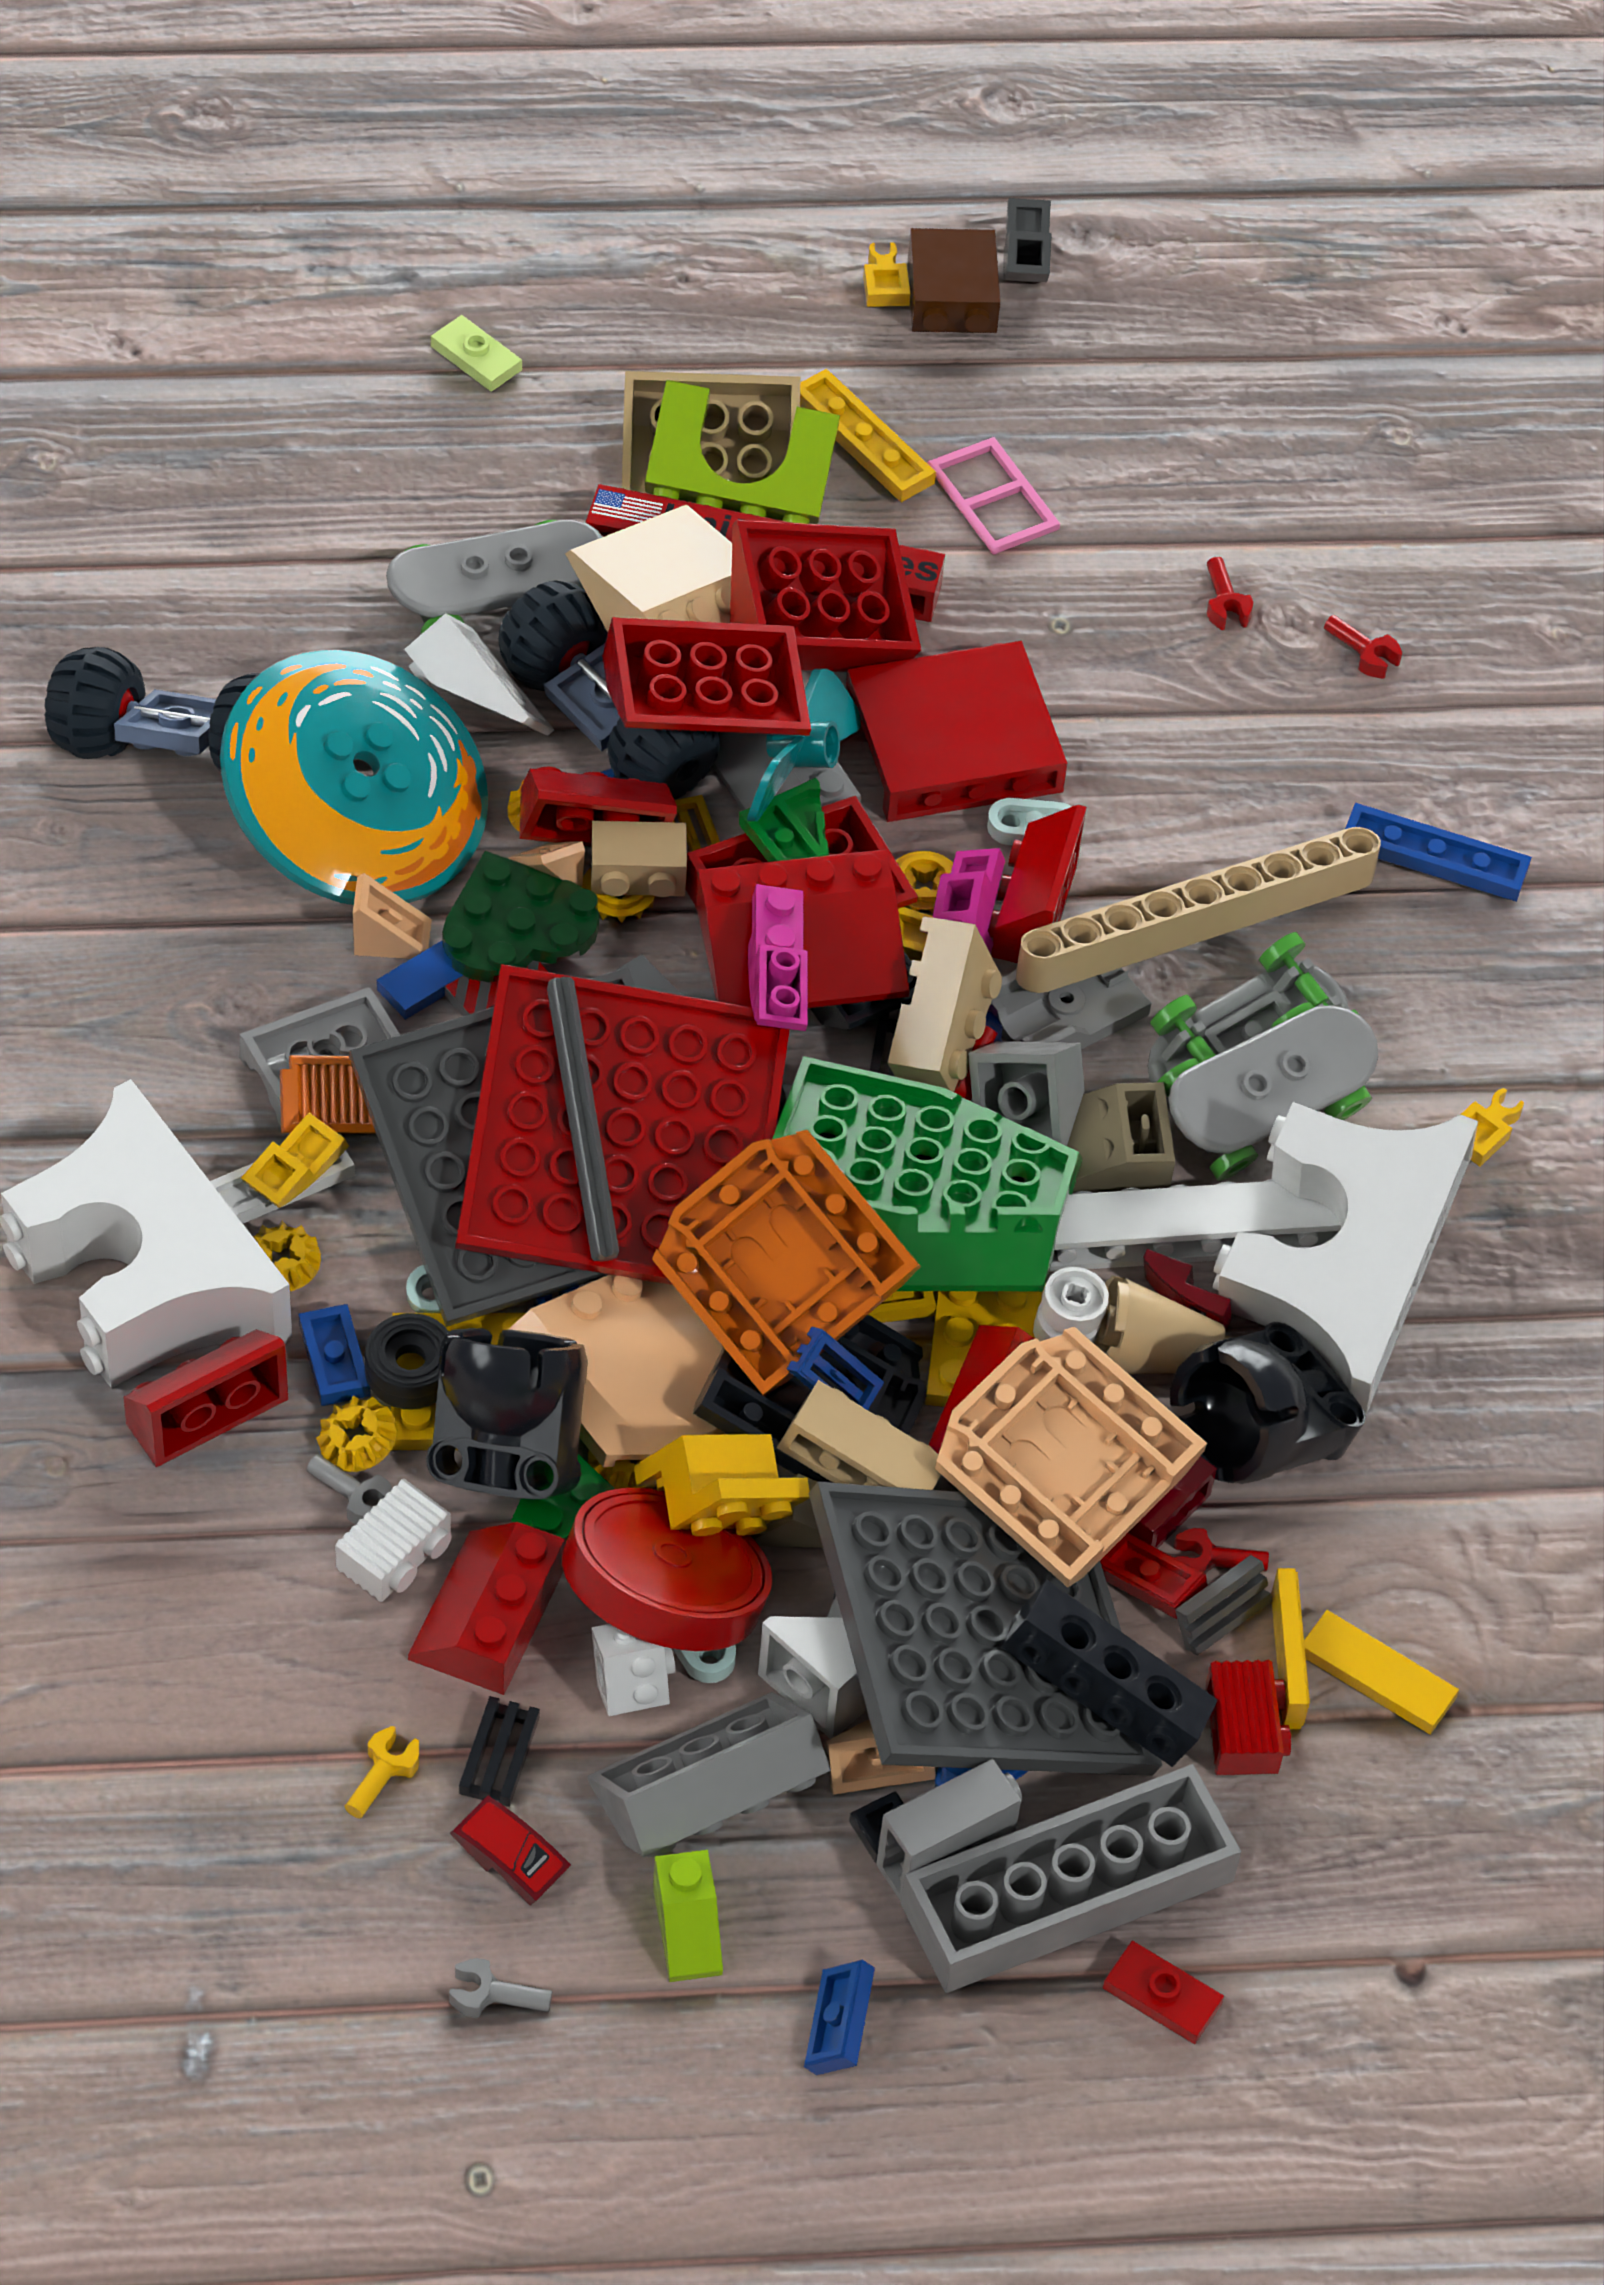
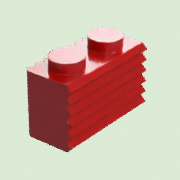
M1258 1659L1253 1662L1249 1660L1243 1662L1238 1660L1229 1662L1226 1660L1221 1663L1216 1660L1211 1662L1205 1691L1218 1699L1209 1717L1215 1774H1278L1283 1756H1290L1291 1754L1289 1725H1280L1279 1710H1284L1285 1708L1284 1680L1274 1678L1273 1662L1269 1659L1263 1662Z

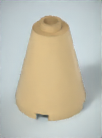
M1112 1275L1105 1283L1109 1292L1108 1306L1101 1320V1327L1094 1344L1128 1374L1176 1373L1178 1367L1201 1345L1231 1338L1225 1335L1223 1324L1129 1279Z

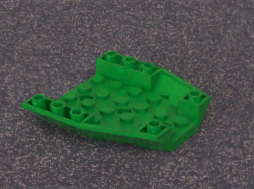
M803 1056L772 1139L808 1130L915 1258L921 1267L897 1291L1043 1292L1053 1260L1057 1231L1068 1194H1073L1082 1164V1156L1078 1151L1028 1127L1021 1126L946 1088ZM821 1133H829V1134H833V1135H835V1136H837V1137H836V1138H824V1137H821L820 1135H821ZM917 1155H926V1156H929V1157H931V1158H933V1159H932V1160H920V1159H917L916 1156H917ZM1012 1177H1023L1025 1182L1014 1181Z

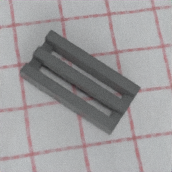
M1250 1555L1175 1609L1186 1650L1198 1656L1273 1601L1271 1593L1264 1590L1269 1584L1267 1577L1260 1574L1264 1570L1263 1561Z

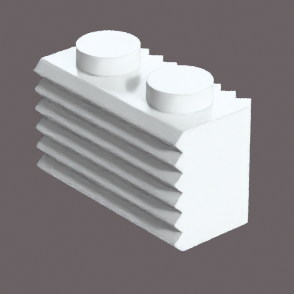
M401 1479L391 1492H387L384 1499H380L378 1504L373 1506L363 1519H359L357 1525L352 1526L351 1530L345 1533L342 1539L337 1541L335 1545L336 1567L340 1572L345 1573L347 1578H352L354 1583L359 1584L363 1590H367L371 1596H375L379 1602H383L394 1590L401 1593L410 1586L416 1577L417 1567L428 1556L436 1559L447 1549L452 1538L451 1513L406 1479Z

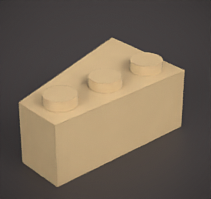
M923 916L920 931L927 933V939L921 961L912 960L909 975L917 977L911 1005H901L888 1065L895 1077L943 1087L954 1092L959 1079H964L968 1073V1053L972 1051L976 1039L981 1038L984 1033L986 1014L992 999L997 998L1000 993L1002 976L975 924Z

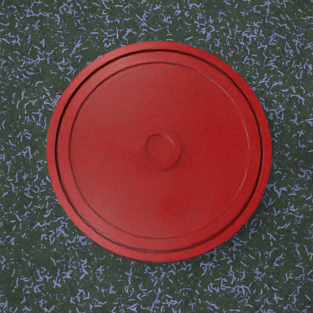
M620 1488L605 1491L590 1498L579 1509L562 1553V1567L565 1577L578 1598L590 1610L607 1623L633 1637L672 1649L712 1651L728 1648L740 1643L755 1629L772 1588L773 1579L770 1564L760 1546L750 1535H737L736 1529H723L716 1534L707 1536H694L691 1529L671 1530L665 1491H657L656 1489Z

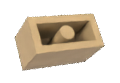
M592 821L591 891L595 894L609 896H685L687 870L686 823Z

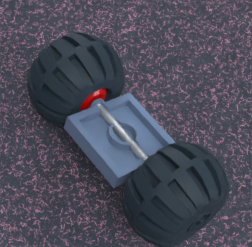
M555 580L541 583L537 587H533L525 592L524 596L521 599L518 598L512 605V609L506 613L499 630L500 653L509 672L528 687L545 691V695L601 752L608 748L609 762L616 778H632L640 781L665 783L668 785L674 799L685 795L687 791H691L697 786L698 782L708 774L710 767L714 765L720 747L719 733L714 731L625 728L607 690L602 655L608 632L586 591L574 583Z
M105 647L82 648L67 654L61 659L51 674L44 704L47 731L52 741L59 747L83 759L100 758L106 755L115 756L125 750L129 743H132L138 749L163 748L175 750V753L181 756H195L201 754L209 747L213 763L221 772V740L229 713L242 692L260 673H250L231 680L220 691L217 699L156 689L145 697V684L138 667L126 656Z

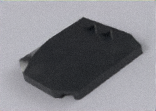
M867 1315L840 1337L837 1342L884 1381L868 1411L884 1417L892 1426L909 1435L927 1397L926 1382L920 1380L919 1361L923 1358L922 1346L872 1316ZM723 1347L694 1405L693 1414L726 1434H771L775 1459L778 1465L795 1475L801 1474L817 1482L833 1483L777 1448L811 1390L794 1376L788 1382L767 1396H764ZM826 1351L820 1354L823 1359L864 1393L867 1388L865 1384ZM812 1366L810 1368L829 1386L843 1392L815 1367Z

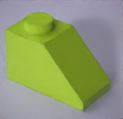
M708 1849L655 1856L653 1890L669 1982L722 1976L723 1964L717 1897Z

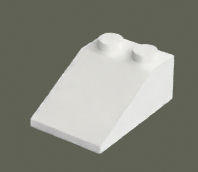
M445 613L404 649L414 661L409 665L413 674L427 685L431 684L437 692L441 693L445 690L461 699L548 736L554 731L553 727L473 628Z

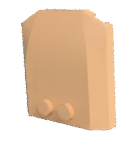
M607 1275L531 1308L508 1329L566 1337L575 1340L577 1344L584 1345L588 1366L586 1383L584 1385L579 1438L603 1467H614L616 1460H639L641 1462L681 1435H727L725 1432L693 1414L694 1405L723 1346L673 1285L618 1275Z
M1071 1327L1065 1329L1062 1335L1043 1341H1039L1036 1338L1021 1343L952 1410L935 1469L1068 1588L1082 1579L1186 1475L1205 1451L1207 1442L1077 1328Z

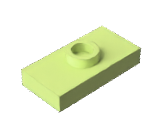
M460 315L431 335V347L491 392L522 371L521 358L463 315Z

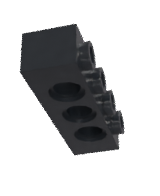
M1048 1580L1042 1584L1022 1607L1001 1646L1008 1653L1171 1767L1199 1740L1218 1701L1211 1694Z

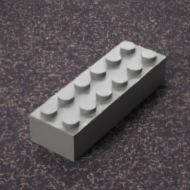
M1192 1764L908 1872L904 1876L900 1904L945 1993H949L1231 1883L1236 1875L1241 1850L1197 1769Z

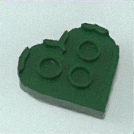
M485 851L446 917L442 931V945L445 953L452 960V967L455 971L469 979L488 983L494 982V976L499 975L501 964L527 968L532 961L554 964L557 963V957L571 956L578 951L581 956L596 941L600 918L598 898L593 891L584 889L572 881L560 880L519 862Z

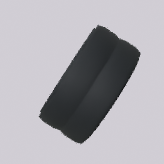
M416 1313L392 1316L375 1327L365 1346V1375L373 1393L386 1404L400 1409H420L436 1403L439 1379V1351L446 1332H449L447 1328L434 1318ZM406 1353H416L425 1360L421 1367L414 1370L404 1369L396 1361L401 1355Z

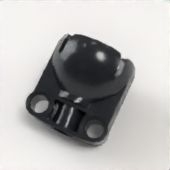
M1271 1322L1266 1325L1264 1330L1201 1345L1178 1367L1170 1387L1171 1406L1184 1407L1194 1402L1195 1410L1192 1413L1178 1416V1418L1207 1442L1201 1457L1217 1468L1215 1480L1227 1483L1245 1484L1255 1482L1317 1460H1338L1343 1456L1366 1420L1365 1411L1320 1354L1293 1327L1281 1322Z
M483 1328L455 1329L446 1332L439 1351V1379L433 1444L429 1447L426 1456L427 1468L430 1474L437 1481L448 1485L511 1498L544 1499L573 1490L581 1477V1465L577 1458L584 1385L586 1383L588 1366L584 1345L577 1344L575 1340L566 1337L521 1330H503L499 1335L498 1345L491 1344L492 1334ZM456 1448L462 1456L461 1468L455 1461L454 1453ZM546 1463L553 1470L554 1479L552 1484L545 1475Z

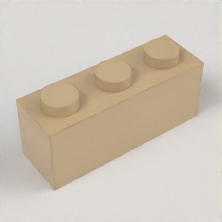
M820 1380L817 1381L777 1446L779 1450L833 1483L933 1490L941 1476L935 1469L939 1454L929 1445L913 1439L892 1426L884 1417L871 1413L850 1400L840 1390L831 1388Z

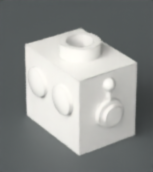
M611 1624L592 1627L597 1687L608 1716L670 1704L667 1674L675 1673L672 1648L643 1641L617 1629Z

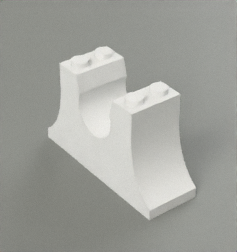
M131 1079L114 1087L112 1102L104 1120L91 1137L77 1150L45 1171L1 1193L4 1214L0 1216V1223L7 1235V1243L3 1244L5 1255L12 1267L17 1271L23 1269L33 1284L67 1275L78 1265L90 1260L114 1259L128 1264L126 1268L117 1273L103 1276L79 1297L81 1319L77 1321V1326L84 1339V1347L80 1349L81 1357L88 1370L93 1375L100 1373L111 1389L168 1358L197 1348L223 1344L232 1337H242L255 1329L278 1336L285 1344L292 1340L289 1283Z
M1292 1102L1286 1117L1277 1116L1269 1136L1268 1143H1271L1267 1160L1273 1162L1272 1180L1298 1198L1311 1199L1326 1206L1335 1214L1342 1228L1326 1243L1309 1248L1292 1247L1270 1235L1238 1231L1232 1247L1224 1244L1216 1260L1213 1272L1217 1274L1213 1283V1289L1219 1291L1218 1295L1231 1299V1313L1264 1326L1271 1322H1281L1293 1327L1320 1354L1348 1387L1349 1392L1353 1394L1365 1411V1415L1368 1413L1471 1160L1478 1121L1459 1114L1449 1121L1428 1128L1383 1130L1353 1124Z

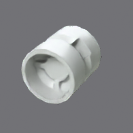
M1080 1267L1062 1268L1053 1273L1045 1285L1042 1302L1038 1307L1034 1320L1033 1333L1035 1338L1043 1341L1062 1335L1065 1329L1075 1327L1091 1342L1095 1343L1101 1327V1320L1108 1306L1109 1292L1105 1282L1097 1274Z

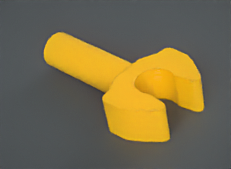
M395 1726L385 1728L372 1736L367 1746L368 1756L373 1759L374 1765L344 1806L350 1815L359 1819L362 1818L392 1776H405L407 1778L414 1776L419 1767V1740L417 1738H414L402 1754L391 1755L387 1751L392 1748L396 1740Z

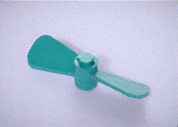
M813 669L805 688L811 724L810 736L767 734L766 751L768 756L773 759L760 781L748 813L747 821H758L794 767L833 768L838 761L840 741L860 729L861 719L855 702L840 679L829 669Z

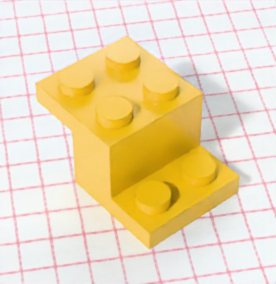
M771 1434L681 1435L633 1466L636 1486H657V1491H665L671 1530L691 1529L694 1536L712 1535L723 1529H736V1534L742 1536L758 1534L767 1529V1523L792 1515V1508L810 1498L808 1494L810 1492L808 1478H779Z

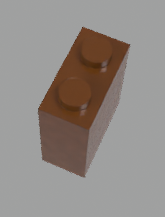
M911 228L908 272L911 293L912 332L997 333L1001 302L995 230Z

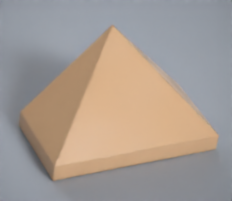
M582 841L547 843L507 857L510 860L560 880H569L581 887L583 885L585 848Z
M365 873L357 877L353 907L354 955L412 959L429 948L432 919Z
M866 1720L826 1741L828 1763L831 1769L829 1771L831 1792L833 1795L934 1780L936 1778L935 1767L882 1765L870 1720Z

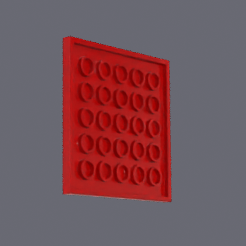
M501 964L455 1249L673 1285L652 1258L656 1249L659 1250L670 1225L668 1222L674 1208L751 1143L765 1139L772 1140L777 1125L790 1029L757 1025L751 1007ZM571 977L575 983L619 1246L617 1258L609 1261L598 1262L591 1258L547 993L548 982L554 978Z

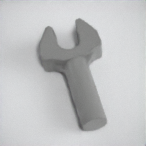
M319 1454L315 1455L307 1466L309 1473L348 1498L347 1519L356 1525L359 1519H363L365 1514L372 1509L365 1502L369 1500L380 1501V1499H384L387 1492L392 1490L389 1481L379 1474L371 1479L359 1482Z
M474 1958L455 1965L456 1979L474 1982L480 1986V1988L473 1992L463 1989H450L449 2003L465 2016L478 2018L484 2008L494 2002L545 2012L550 2010L552 1990L498 1981L491 1973L489 1960Z

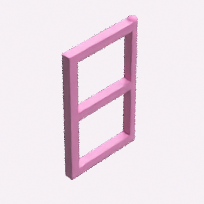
M995 437L927 462L936 471V480L993 555L1060 529L1059 521ZM991 452L1013 482L964 500L942 469ZM1022 492L1044 522L995 541L973 510Z

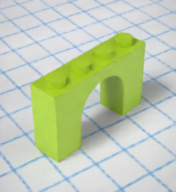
M666 380L645 479L646 493L790 523H819L840 415L796 407L787 454L779 468L773 474L760 481L737 483L729 481L714 472L702 454L700 442L709 404L710 389Z

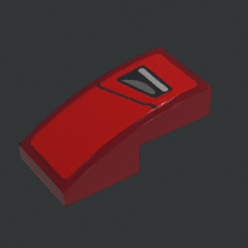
M1147 1249L1143 1256L1144 1275L1152 1288L1158 1294L1223 1324L1226 1333L1232 1320L1231 1299L1194 1286L1192 1265Z
M489 1795L450 1832L453 1838L486 1872L493 1867L529 1905L535 1903L571 1866L532 1827Z

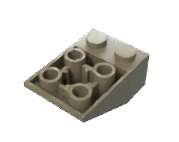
M1164 1082L1118 1083L1083 1094L1067 1144L1068 1147L1078 1151L1082 1156V1164L1073 1193L1079 1191H1090L1092 1193L1121 1191L1126 1188H1138L1141 1190L1158 1189L1171 1186L1175 1155Z

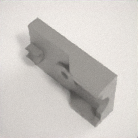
M1122 968L1043 993H1035L1023 989L1016 980L1017 970L1002 977L1000 993L997 998L992 999L986 1017L1007 1042L1081 1043L1082 1050L1150 1015L1152 1003L1129 978V970L1125 972ZM1066 996L1065 1000L1071 1003H1064L1061 1001V998Z
M368 987L241 1033L239 1058L244 1066L248 1065L251 1071L256 1070L261 1076L267 1089L269 1102L274 1108L276 1119L281 1126L280 1070L289 1069L290 1055L323 1056L322 1054H329L331 1056H349V1052L352 1049L396 1037L400 1033L372 988Z

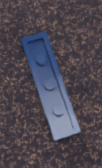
M1356 802L1345 828L1362 827L1377 834L1381 840L1378 855L1380 860L1516 902L1532 858L1525 854Z

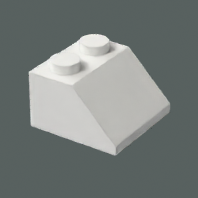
M770 1616L762 1623L758 1675L786 1700L812 1713L816 1727L829 1739L842 1733L867 1711L842 1618Z

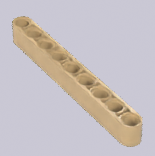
M1362 827L1347 828L1031 930L1021 938L1016 980L1027 991L1035 993L1049 992L1369 886L1374 879L1381 840L1377 834L1369 829Z

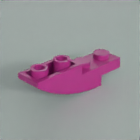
M1000 848L956 851L951 873L941 874L933 918L975 924L991 954L993 941L988 933V928L1005 858Z
M756 884L752 896V934L748 944V971L751 1006L757 1025L806 1031L808 1026V951L803 950V891L759 884Z

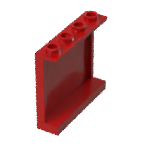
M1022 641L996 643L985 647L961 651L953 650L942 654L918 658L911 657L900 661L875 665L869 664L847 669L846 690L858 708L861 724L884 788L882 809L887 822L992 805L1004 798L1027 799L1063 793L1068 763Z

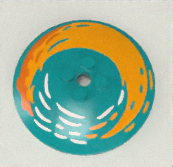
M343 650L305 652L279 661L260 673L242 692L229 713L221 740L220 766L224 791L230 808L240 828L256 850L275 869L304 889L321 897L354 906L357 877L365 873L407 903L421 900L446 886L461 872L476 851L485 829L488 814L487 779L480 754L469 731L451 706L435 690L407 670L380 658L358 652ZM359 759L367 762L373 770V776H365L359 773L354 767L353 760Z

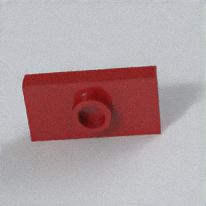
M1129 1533L1100 1560L1106 1582L1177 1619L1175 1609L1208 1586L1206 1574Z
M1133 1940L1112 1968L1103 1984L1104 1990L1193 2044L1197 2043L1221 2007L1224 1999L1223 1994Z

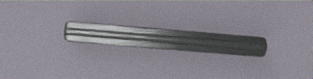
M571 977L554 978L548 982L547 993L591 1258L598 1262L609 1261L617 1258L619 1246L575 983Z

